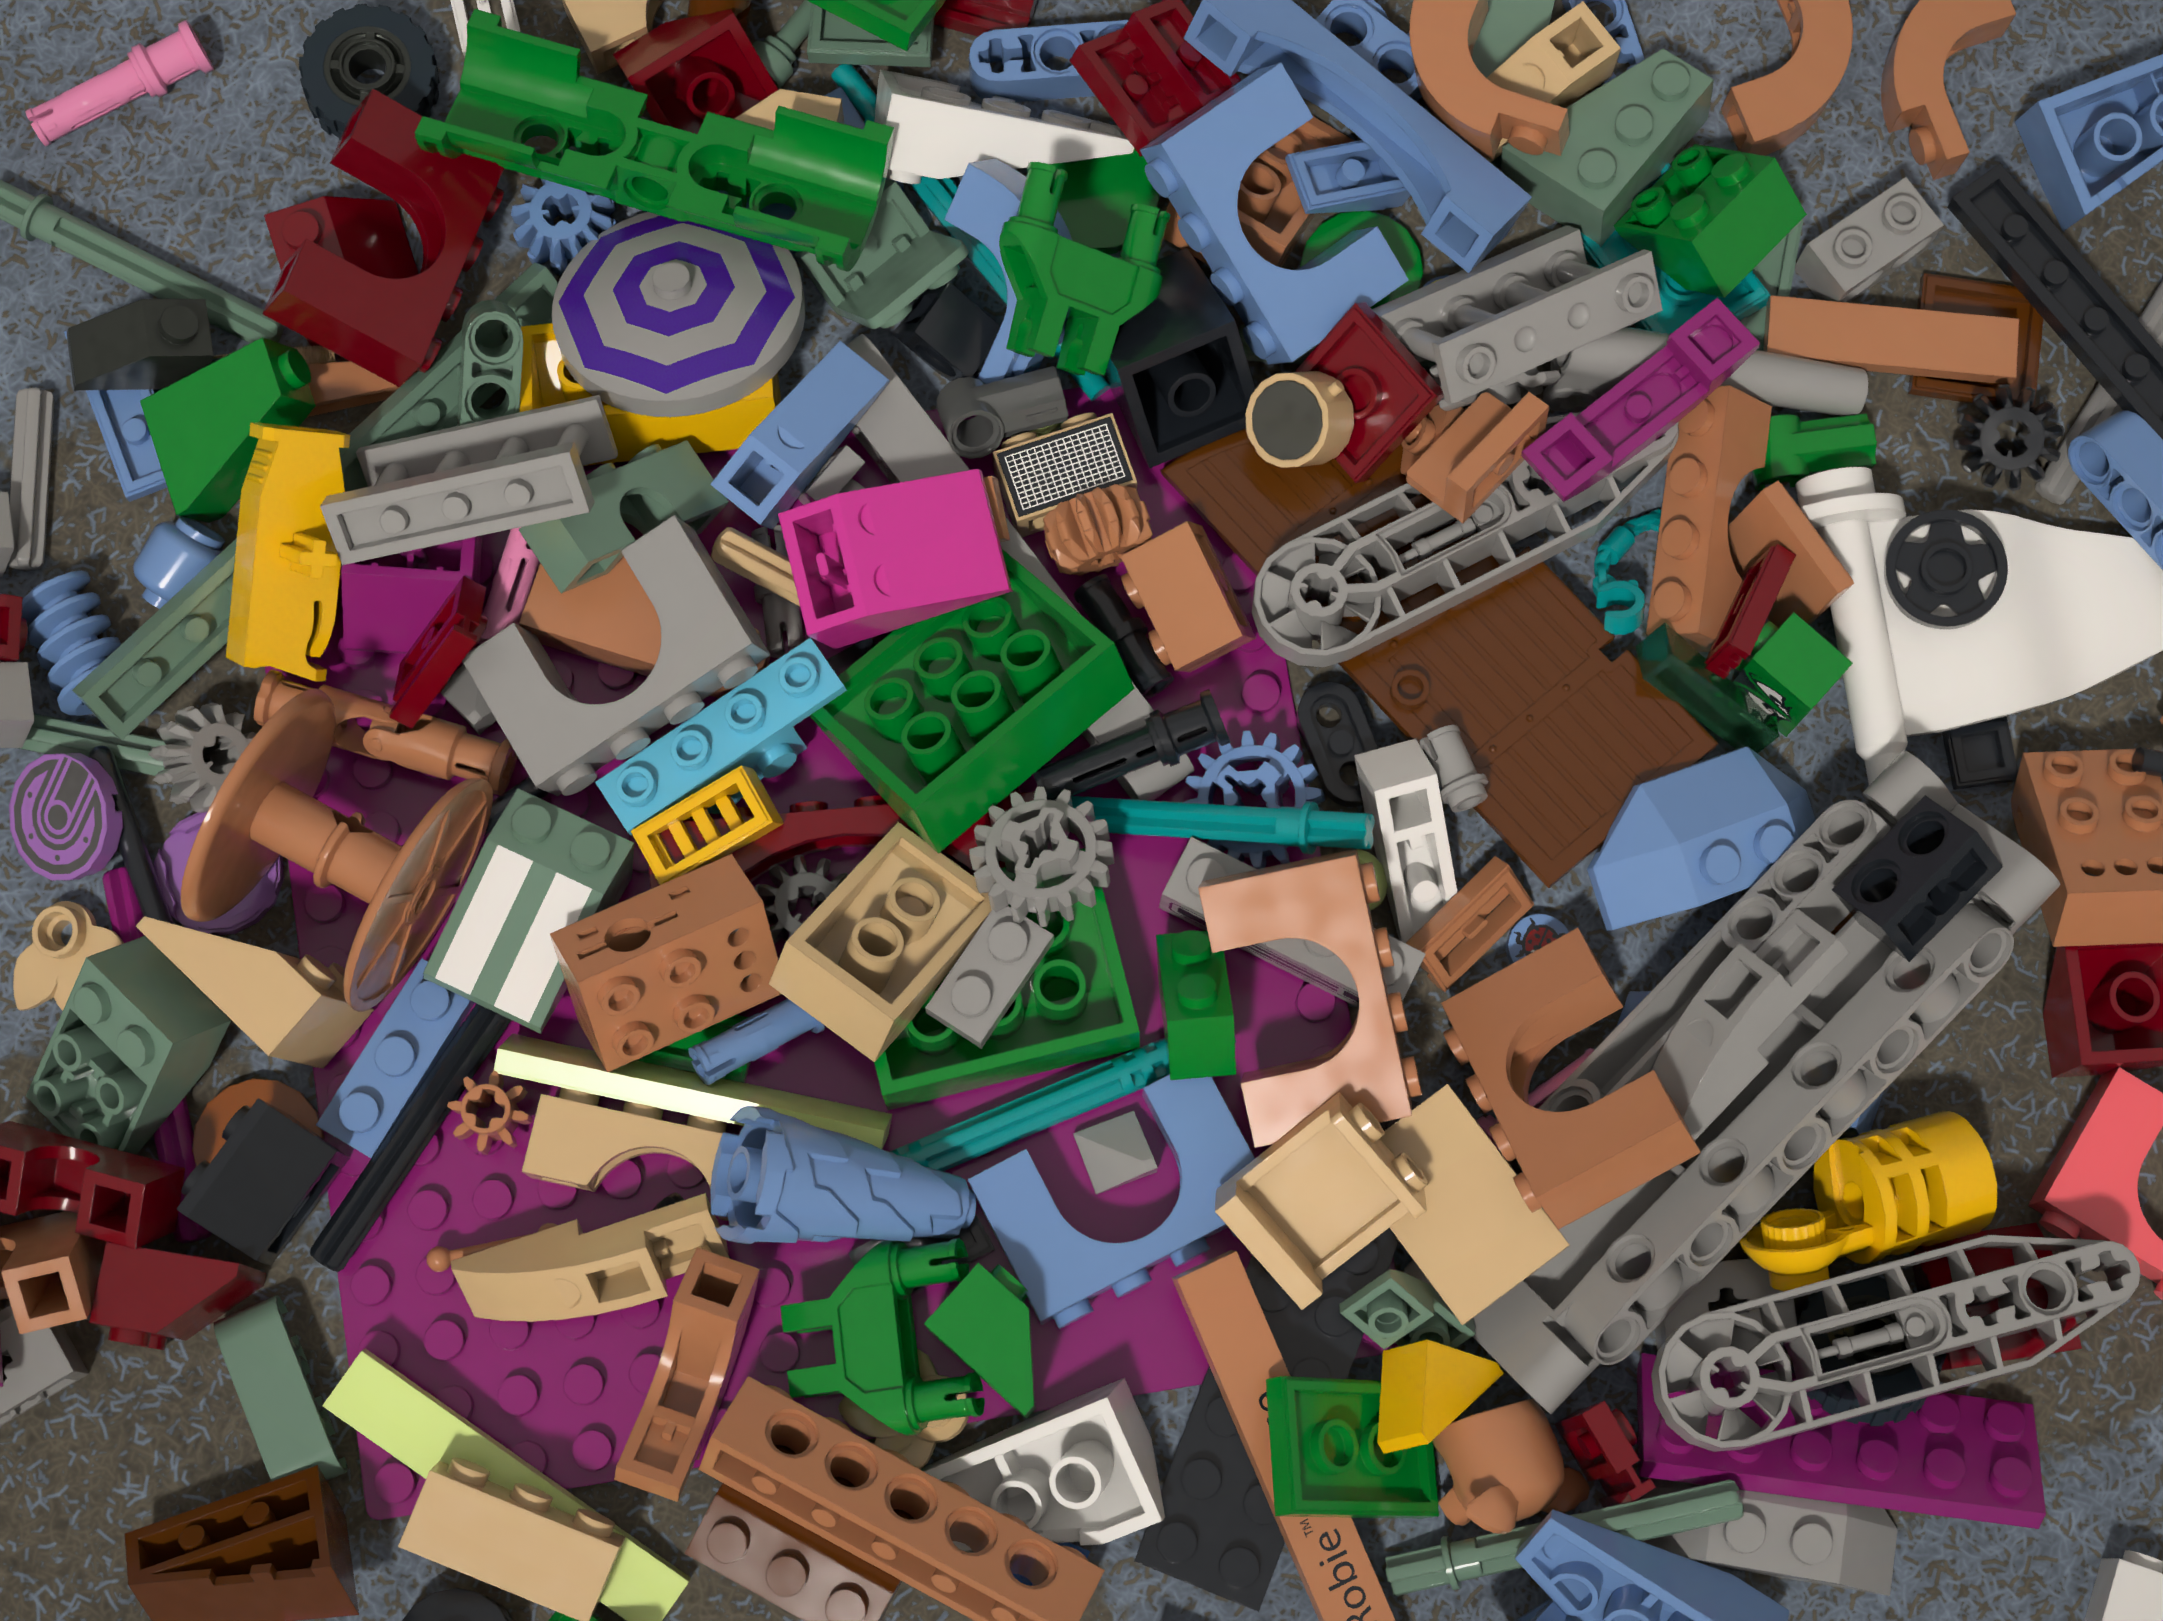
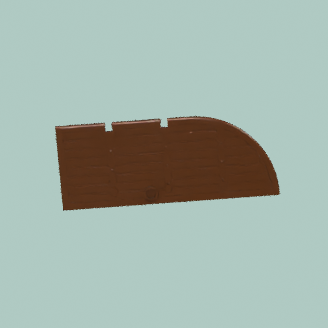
M1246 428L1183 454L1160 470L1163 477L1256 576L1259 574L1266 559L1286 543L1407 483L1406 476L1400 472L1403 454L1402 444L1393 451L1367 481L1355 483L1335 458L1320 465L1281 468L1266 462L1257 454L1256 449L1247 436ZM1423 494L1410 499L1417 510L1433 502ZM1392 508L1354 528L1361 537H1364L1400 518L1395 508ZM1457 520L1395 550L1396 553L1400 555L1412 549V543L1455 524ZM1476 531V533H1474V534H1472V535H1470V536H1468V537H1466V538H1461V539H1459V540H1457V541H1455V542H1453V543H1451V544H1449V545H1447V546H1445V547H1443V548H1441V549H1439V550L1433 552L1432 555H1430V556H1428V557H1426V558H1424V559H1422V560H1418L1417 557H1416V558H1414V559H1412V560H1410V561H1408V562H1406V563H1404V564H1402V565H1403L1404 569H1407V568H1409V567H1411V566H1413V565H1415V564H1417V563H1419V562H1421V561H1423V560H1425V559H1427V558H1429V557H1431V556H1433V555H1435V554H1437V553H1439V552H1441V551H1443V550H1445V549H1447V548H1449V547H1451V546H1453V545H1455V544H1457V543H1459V542H1461V541H1463V540H1465V539H1467V538H1469V537H1471V536L1477 534L1478 532ZM1340 535L1332 538L1343 543ZM1529 546L1524 548L1519 554L1516 555V558L1531 551L1532 549ZM1491 555L1455 573L1462 586L1494 570L1500 564ZM1315 556V563H1318L1319 556ZM1544 562L1347 661L1338 663L1409 740L1416 738L1420 745L1422 738L1428 737L1427 734L1447 725H1457L1459 727L1460 736L1477 773L1485 774L1489 781L1487 786L1484 787L1488 797L1473 808L1548 888H1551L1604 843L1612 823L1634 785L1696 764L1719 744L1629 650H1626L1613 662L1600 651L1614 640L1615 635L1604 630V624ZM1375 570L1377 579H1378V581H1379V580H1381L1382 578L1380 577V575H1379V574L1376 572V570ZM1357 574L1348 577L1346 580L1347 584L1365 583ZM1435 583L1399 602L1406 614L1446 593L1438 583ZM1311 597L1305 599L1306 603L1313 601ZM1325 601L1320 604L1322 607H1326L1328 602ZM1380 611L1375 629L1391 622L1383 611ZM1358 616L1342 617V622L1339 626L1360 634L1364 631L1367 622Z

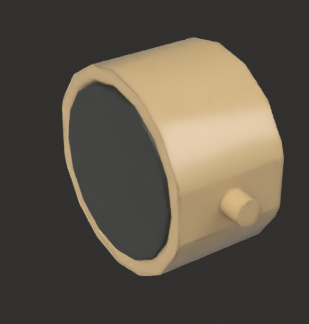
M1319 371L1279 373L1262 381L1250 396L1245 413L1247 436L1256 449L1257 454L1266 462L1281 468L1320 465L1338 457L1349 443L1354 427L1352 401L1345 392L1343 384L1334 377Z

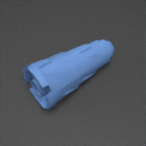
M745 1106L740 1108L730 1120L744 1123V1127L739 1135L723 1132L715 1155L710 1190L711 1215L728 1217L729 1225H722L719 1228L715 1227L722 1239L748 1245L754 1242L796 1243L797 1240L828 1242L841 1238L909 1242L912 1237L953 1238L959 1235L961 1228L965 1229L970 1226L976 1212L975 1193L968 1188L966 1180L960 1176L922 1166L911 1158L884 1151L874 1145L842 1133L815 1127L795 1117L784 1115L765 1107Z

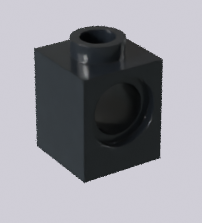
M950 282L939 288H928L912 306L911 312L901 321L892 334L938 374L949 381H953L958 378H977L1001 326Z

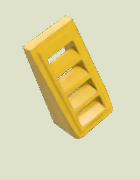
M741 765L633 829L631 833L656 879L662 885L750 844L783 825V820L754 769ZM739 791L754 818L747 822L743 820L731 798L733 794ZM715 804L731 830L721 836L707 808ZM693 817L707 843L700 850H698L683 823L684 820ZM667 829L670 830L685 857L676 864L659 835Z

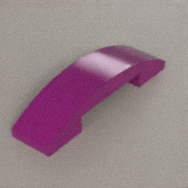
M1717 297L1671 333L1664 348L1576 417L1572 413L1564 417L1522 450L1521 456L1554 493L1565 502L1621 467L1673 427L1729 378L1759 348L1760 342Z

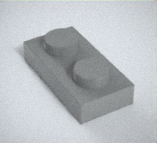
M1008 905L998 912L992 910L925 1007L926 1013L982 1049L1053 944L1054 934L1040 927L1027 917L1020 924L1013 922L1011 907Z

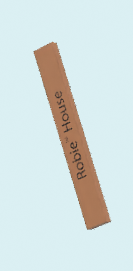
M1227 1251L1172 1277L1318 1620L1396 1621L1352 1518L1275 1516L1266 1379L1290 1376L1237 1251Z

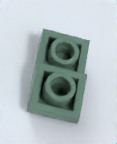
M1389 1269L1339 1304L1340 1313L1384 1350L1393 1343H1396L1398 1346H1404L1427 1339L1456 1348L1476 1334L1474 1318L1465 1325H1462L1434 1287L1414 1276L1397 1270Z

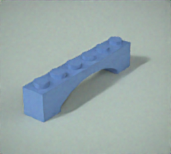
M1292 0L1201 1L1183 39L1229 77L1237 71L1251 75L1259 69L1281 62L1301 97L1317 105L1352 130L1390 167L1411 195L1425 221L1426 226L1421 235L1466 272L1470 273L1507 236L1532 196Z

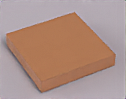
M1779 480L1763 489L1728 525L1731 557L1742 580L1748 568L1771 546L1774 547L1776 544H1779L1796 554L1767 617L1778 628L1782 626L1793 612L1810 625L1854 584V580Z

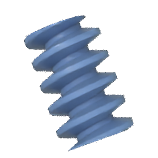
M82 570L65 573L42 582L34 587L22 601V618L26 620L27 627H29L28 640L30 645L39 649L36 654L40 667L49 671L47 681L50 688L60 693L57 698L58 706L61 712L76 716L93 714V712L72 690L121 645L117 637L98 639L97 636L111 626V621L107 615L103 614L88 617L87 614L95 610L101 604L99 595L93 592L77 594V592L91 582L88 572Z

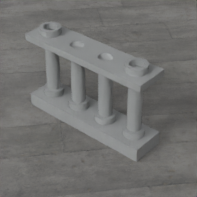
M1565 225L1480 262L1470 273L1461 270L1372 310L1419 363L1424 360H1430L1437 364L1444 400L1452 405L1654 315L1663 309L1652 251L1643 249L1599 269L1587 265L1580 229Z
M597 395L360 447L356 454L368 487L326 496L320 508L342 565L589 513L595 502L583 465L616 459L619 453L600 396Z

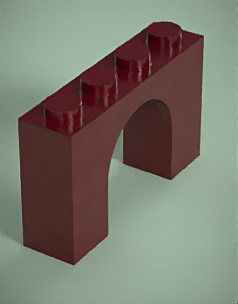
M372 89L351 114L330 164L386 194L409 214L419 231L423 245L421 272L418 275L401 279L377 276L306 238L285 262L262 314L400 387L416 370L425 373L439 352L442 340L435 337L434 334L440 320L447 322L461 299L463 290L455 286L461 270L465 273L468 272L482 249L484 240L477 237L476 234L481 222L488 223L502 201L504 191L498 188L497 184L504 168L495 162L467 154L451 159L442 156L439 152L430 153L422 150L415 138V131L422 116L379 91Z

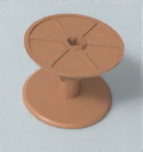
M309 689L289 700L265 723L245 748L221 785L200 826L188 857L181 887V907L187 918L197 922L211 921L226 914L254 889L275 863L279 855L314 873L313 882L317 887L326 888L334 884L367 902L369 905L353 940L343 980L344 997L347 1004L357 1012H364L382 1001L400 983L424 952L447 916L471 870L483 841L492 809L493 790L491 784L482 778H470L457 784L444 794L427 812L403 846L366 827V821L361 812H355L348 817L313 798L321 781L332 749L336 726L335 708L332 700L325 692L320 689Z

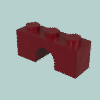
M13 1121L0 1124V1212L13 1216L38 1209H54L76 1213L78 1216L75 1233L137 1249L176 1231L179 1212L177 1207L180 1205L185 1168Z

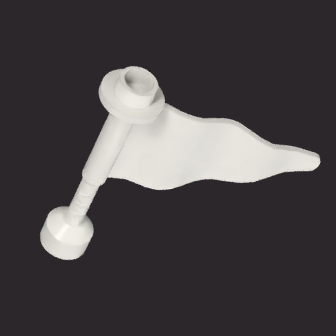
M1845 467L1819 472L1799 480L1795 485L1800 509L1854 580V584L1830 608L1838 650L1853 662L1843 674V681L1856 753L1865 761L1869 785L1902 751H1905L1908 745L1907 737L1956 729L2061 700L2098 685L2163 651V570L2132 537L2055 527L1996 511L1958 510L1979 518L1996 533L2007 556V581L1997 603L1980 620L1957 629H1934L1907 618L1891 599L1885 584L1884 563L1888 548L1898 531L1910 520L1919 516L1906 517L1903 497L1891 493H1876L1872 470L1866 467ZM1931 524L1918 529L1905 541L1925 543L1928 539ZM1961 526L1963 538L1967 544H1986L1975 532ZM1896 570L1898 583L1906 596L1911 586V580ZM1995 572L1980 579L1978 582L1985 600L1992 591ZM1940 605L1930 613L1944 617L1958 616L1946 605Z

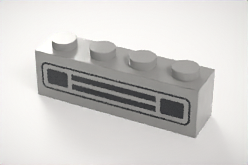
M1191 837L1162 893L1159 908L1202 930H1207L1198 890L1201 882L1257 869ZM1389 935L1394 966L1383 968L1388 994L1401 992L1403 1000L1426 953ZM1297 938L1278 939L1240 947V949L1359 1008L1358 991L1352 974L1343 961L1326 947L1313 941Z

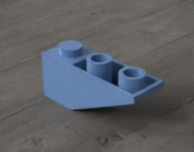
M839 341L751 432L710 485L758 524L773 530L780 521L778 513L789 510L889 384L890 380L842 341Z

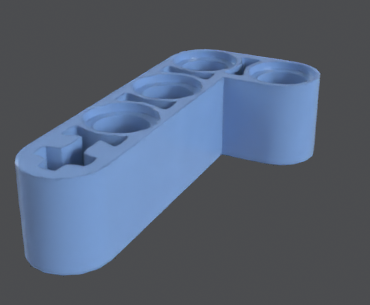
M1128 20L998 29L984 32L974 40L970 47L969 70L972 88L982 99L993 98V96L997 95L1013 99L1015 102L1095 96L1073 65L1058 71L1051 70L1043 63L1049 58L1056 56L1070 60L1079 45L1124 28ZM1030 57V72H1024L1023 58ZM1001 61L1004 71L999 73L992 72L990 62Z

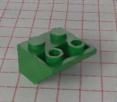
M1694 144L1675 157L1672 167L1651 188L1635 197L1631 203V208L1613 226L1618 234L1638 251L1643 249L1652 251L1654 264L1684 289L1725 298L1807 214L1775 157Z

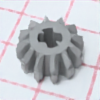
M217 703L202 705L200 710L194 708V706H188L179 709L175 713L176 722L162 723L156 729L166 745L153 747L148 755L157 761H163L165 770L159 771L152 781L158 784L173 783L169 802L183 804L190 801L192 811L197 813L208 812L227 775L256 735L254 732L241 733L244 714L233 712L224 716L222 705ZM209 754L211 761L204 762L203 755Z

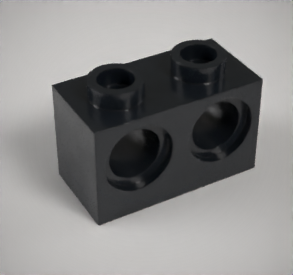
M1925 795L1905 816L1898 820L1895 826L1859 863L1851 868L1848 874L1832 891L1863 928L1910 962L2003 866L1975 829Z

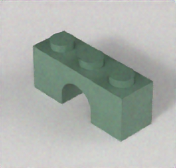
M687 440L663 450L659 444H654L640 451L628 464L616 469L613 463H607L586 476L595 502L589 513L524 526L519 529V532L562 594L608 574L622 559L623 554L621 550L636 541L624 522L633 525L645 535L675 515L692 527L698 535L702 533L729 501L710 485L714 479Z

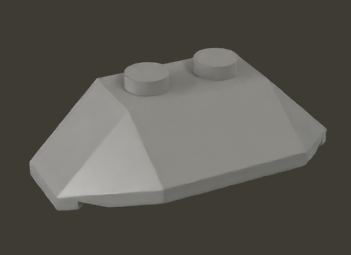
M1651 1478L1656 1488L1636 1500L1702 1485ZM1740 1490L1744 1506V1516L1739 1520L1641 1541L1705 1565L1890 1596L1898 1529L1883 1508Z

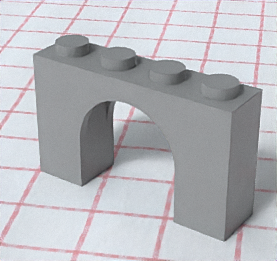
M675 515L621 550V553L652 602L661 626V646L656 664L647 679L631 694L617 701L605 704H585L579 702L565 685L538 637L515 623H512L469 652L462 660L535 787L556 796L560 794L568 796L585 789L597 778L595 771L615 758L617 760H624L639 753L650 743L649 735L669 722L674 725L690 719L704 707L703 699L721 687L730 689L746 682L757 672L758 667L756 664L770 656V653L695 530Z

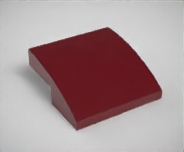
M1164 0L1133 12L1124 28L1079 45L1069 60L1140 156H1143L1140 152L1141 148L1242 81L1236 73L1229 77L1183 39L1194 16L1182 0Z

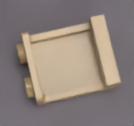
M1340 1092L1216 1189L1215 1212L1301 1310L1323 1294L1322 1280L1407 1213L1410 1212L1417 1219L1427 1211L1425 1190L1423 1188L1428 1185V1182L1422 1171L1406 1153L1402 1152L1395 1157L1380 1139L1385 1133L1375 1116L1362 1103L1352 1107Z

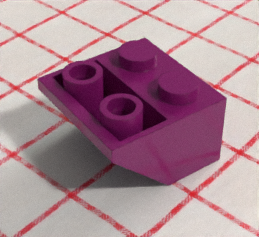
M483 535L342 565L341 580L345 650L407 654L463 576L480 584Z

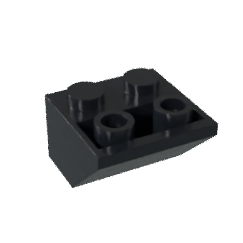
M258 1098L251 1108L247 1105L241 1107L227 1123L222 1133V1138L226 1142L211 1163L207 1160L202 1161L190 1173L181 1189V1193L186 1197L177 1207V1210L254 1260L272 1266L350 1157L289 1114Z

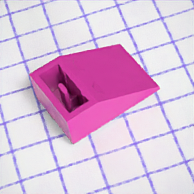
M980 469L837 493L778 513L807 636L833 649H838L1012 592L988 493Z

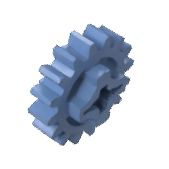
M1249 730L1243 731L1240 747L1233 748L1230 743L1224 746L1219 744L1222 755L1216 760L1203 753L1200 754L1198 760L1206 770L1204 776H1187L1185 781L1191 789L1198 793V797L1183 803L1213 804L1214 793L1218 787L1223 791L1224 805L1245 806L1241 800L1242 797L1234 788L1238 786L1246 793L1249 791L1256 796L1261 794L1267 803V808H1280L1283 806V794L1290 787L1288 785L1290 780H1292L1295 789V807L1302 808L1307 801L1318 804L1325 801V797L1321 789L1307 787V784L1319 775L1313 764L1296 767L1303 755L1297 745L1293 744L1281 753L1280 739L1277 734L1270 732L1263 746L1257 745L1253 734ZM1247 762H1263L1257 770L1238 772L1234 769L1236 766ZM1209 839L1207 845L1221 852L1228 850L1227 855L1241 862L1244 861L1245 857L1250 858L1255 869L1265 868L1266 857L1274 855L1281 864L1290 863L1289 854L1286 850L1288 846H1279L1275 843Z

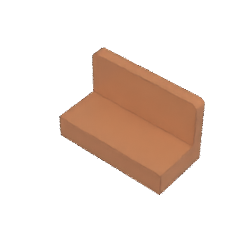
M1488 392L1482 393L1407 470L1406 482L1458 521L1464 523L1524 461V458L1521 456L1522 450L1545 433L1549 405L1528 392L1511 409Z

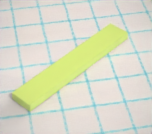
M512 1034L497 1049L494 1071H498L497 1074L742 1126L745 1124L730 1120L740 1108L745 1106L765 1107L778 1113L795 1117L815 1127L851 1136L880 1149L883 1148L886 1142L892 1114L722 1078L710 1085H706L697 1073L635 1060L607 1073L595 1051Z
M366 1348L359 1353L322 1405L425 1479L429 1471L439 1461L450 1465L452 1458H461L486 1468L490 1471L488 1481L513 1490L515 1483H521L544 1491L553 1498L550 1506L574 1516L578 1509H586L598 1513ZM615 1525L613 1532L625 1536V1540L599 1601L626 1621H662L690 1582L691 1577Z

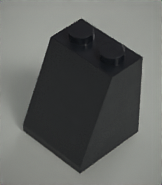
M1188 248L1157 261L1156 267L1161 270L1160 275L1164 278L1160 294L1146 308L1119 326L1104 375L1149 468L1245 429L1246 409L1250 396L1255 391V385L1235 319Z

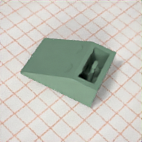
M146 936L88 956L84 961L26 1097L63 1135L137 1155L210 1067L231 1020Z

